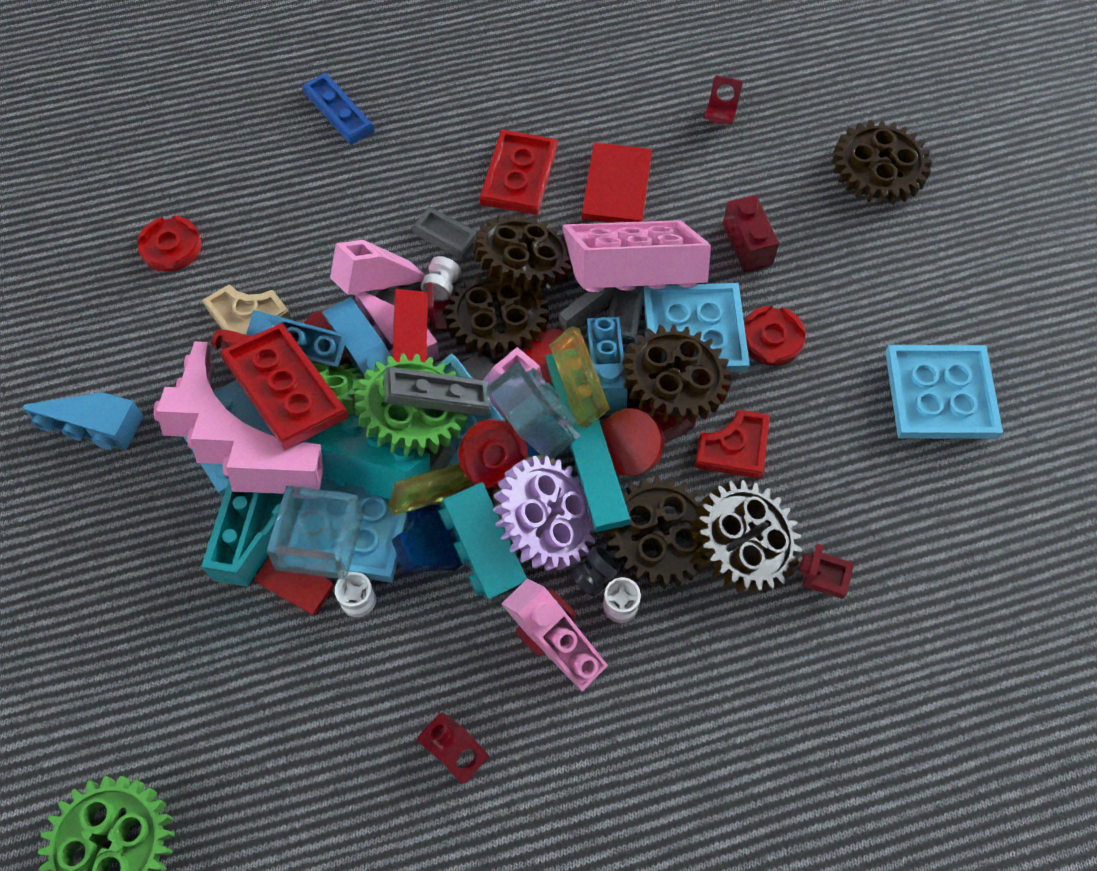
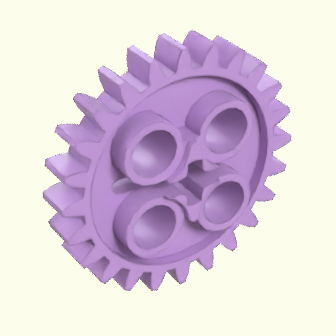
M533 456L527 461L522 460L504 473L506 478L498 482V486L502 490L494 494V498L501 502V504L493 508V512L502 515V519L496 522L495 525L497 527H505L506 529L501 539H511L513 541L509 551L512 553L520 549L522 551L521 562L532 558L533 568L544 565L545 571L554 568L561 570L581 561L580 557L587 555L589 552L587 547L595 543L594 538L590 535L595 530L591 523V516L583 489L579 485V476L573 478L571 476V466L561 470V460L557 459L550 463L548 456L540 460Z

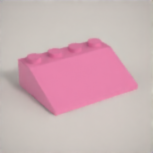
M681 220L563 225V234L575 278L581 287L587 291L601 292L604 291L605 287H616L619 290L629 291L634 290L636 286L646 285L652 289L666 288L667 284H678L681 287L690 288L697 286V283H708L711 245Z

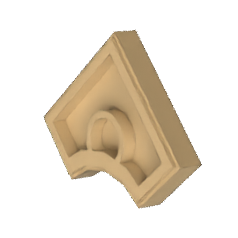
M227 285L202 300L205 308L221 329L235 331L244 335L247 333L253 310L286 319L291 317L289 310L273 289L262 294L248 295L236 291L231 285Z

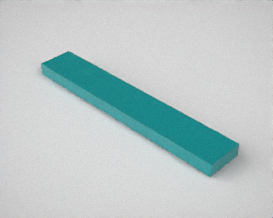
M577 349L545 355V364L595 533L630 525V516Z

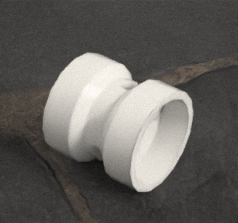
M437 256L432 259L428 267L430 273L425 275L421 283V289L424 292H428V282H433L436 300L445 301L448 300V297L453 292L452 284L458 280L461 268L453 260Z
M349 572L337 581L335 595L347 615L363 617L373 610L376 603V595L369 579L364 574Z
M623 577L609 582L605 588L603 601L604 613L609 619L614 622L624 623L634 618L641 598L638 585L631 579Z

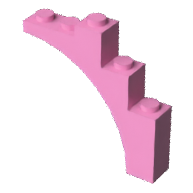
M195 341L190 355L185 356V371L182 378L179 377L177 379L176 387H165L160 401L155 402L154 419L159 421L163 436L187 437L188 447L193 448L197 463L223 464V474L225 477H229L232 492L319 495L324 471L321 444L300 442L284 450L275 436L245 424L230 413L214 395L210 385L213 362L208 342Z

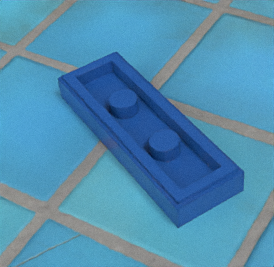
M326 72L302 85L304 94L350 145L375 132L374 125Z

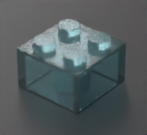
M518 361L486 387L516 433L543 457L548 456L549 460L553 459L581 436L573 425L577 422L575 416L565 405L561 404L559 401L560 395L549 382H545L534 367L528 371Z
M286 486L267 547V553L275 569L347 580L364 516L358 495Z

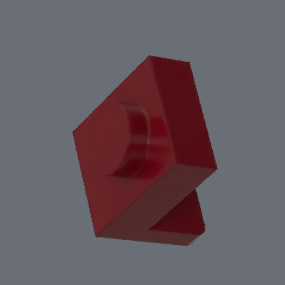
M816 543L811 553H804L800 564L799 572L804 574L802 586L844 599L848 592L854 563L822 553L824 545Z

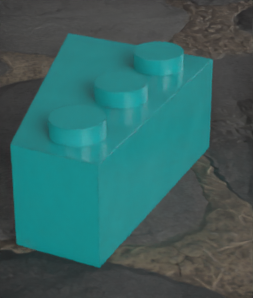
M355 413L353 415L348 414V419L318 433L306 442L321 444L324 465L323 477L335 479V485L346 487L347 483L365 487L366 493L403 503L410 502L430 485L429 453L424 451L423 456H419L416 448H411L410 454L405 456L403 447H398L394 453H391V443L386 442L380 447L377 446L378 435L367 438V427H359V416L355 415Z
M228 481L201 567L213 581L247 587L302 507L305 495L232 492L230 481Z
M483 482L443 499L439 515L446 530L451 529L457 541L453 545L462 563L467 562L472 572V575L468 576L475 594L477 596L483 594L485 600H488L522 584L527 577L515 551L512 553L509 551L511 547L510 540L501 539L505 529L495 525L500 519L498 514L493 512V503Z

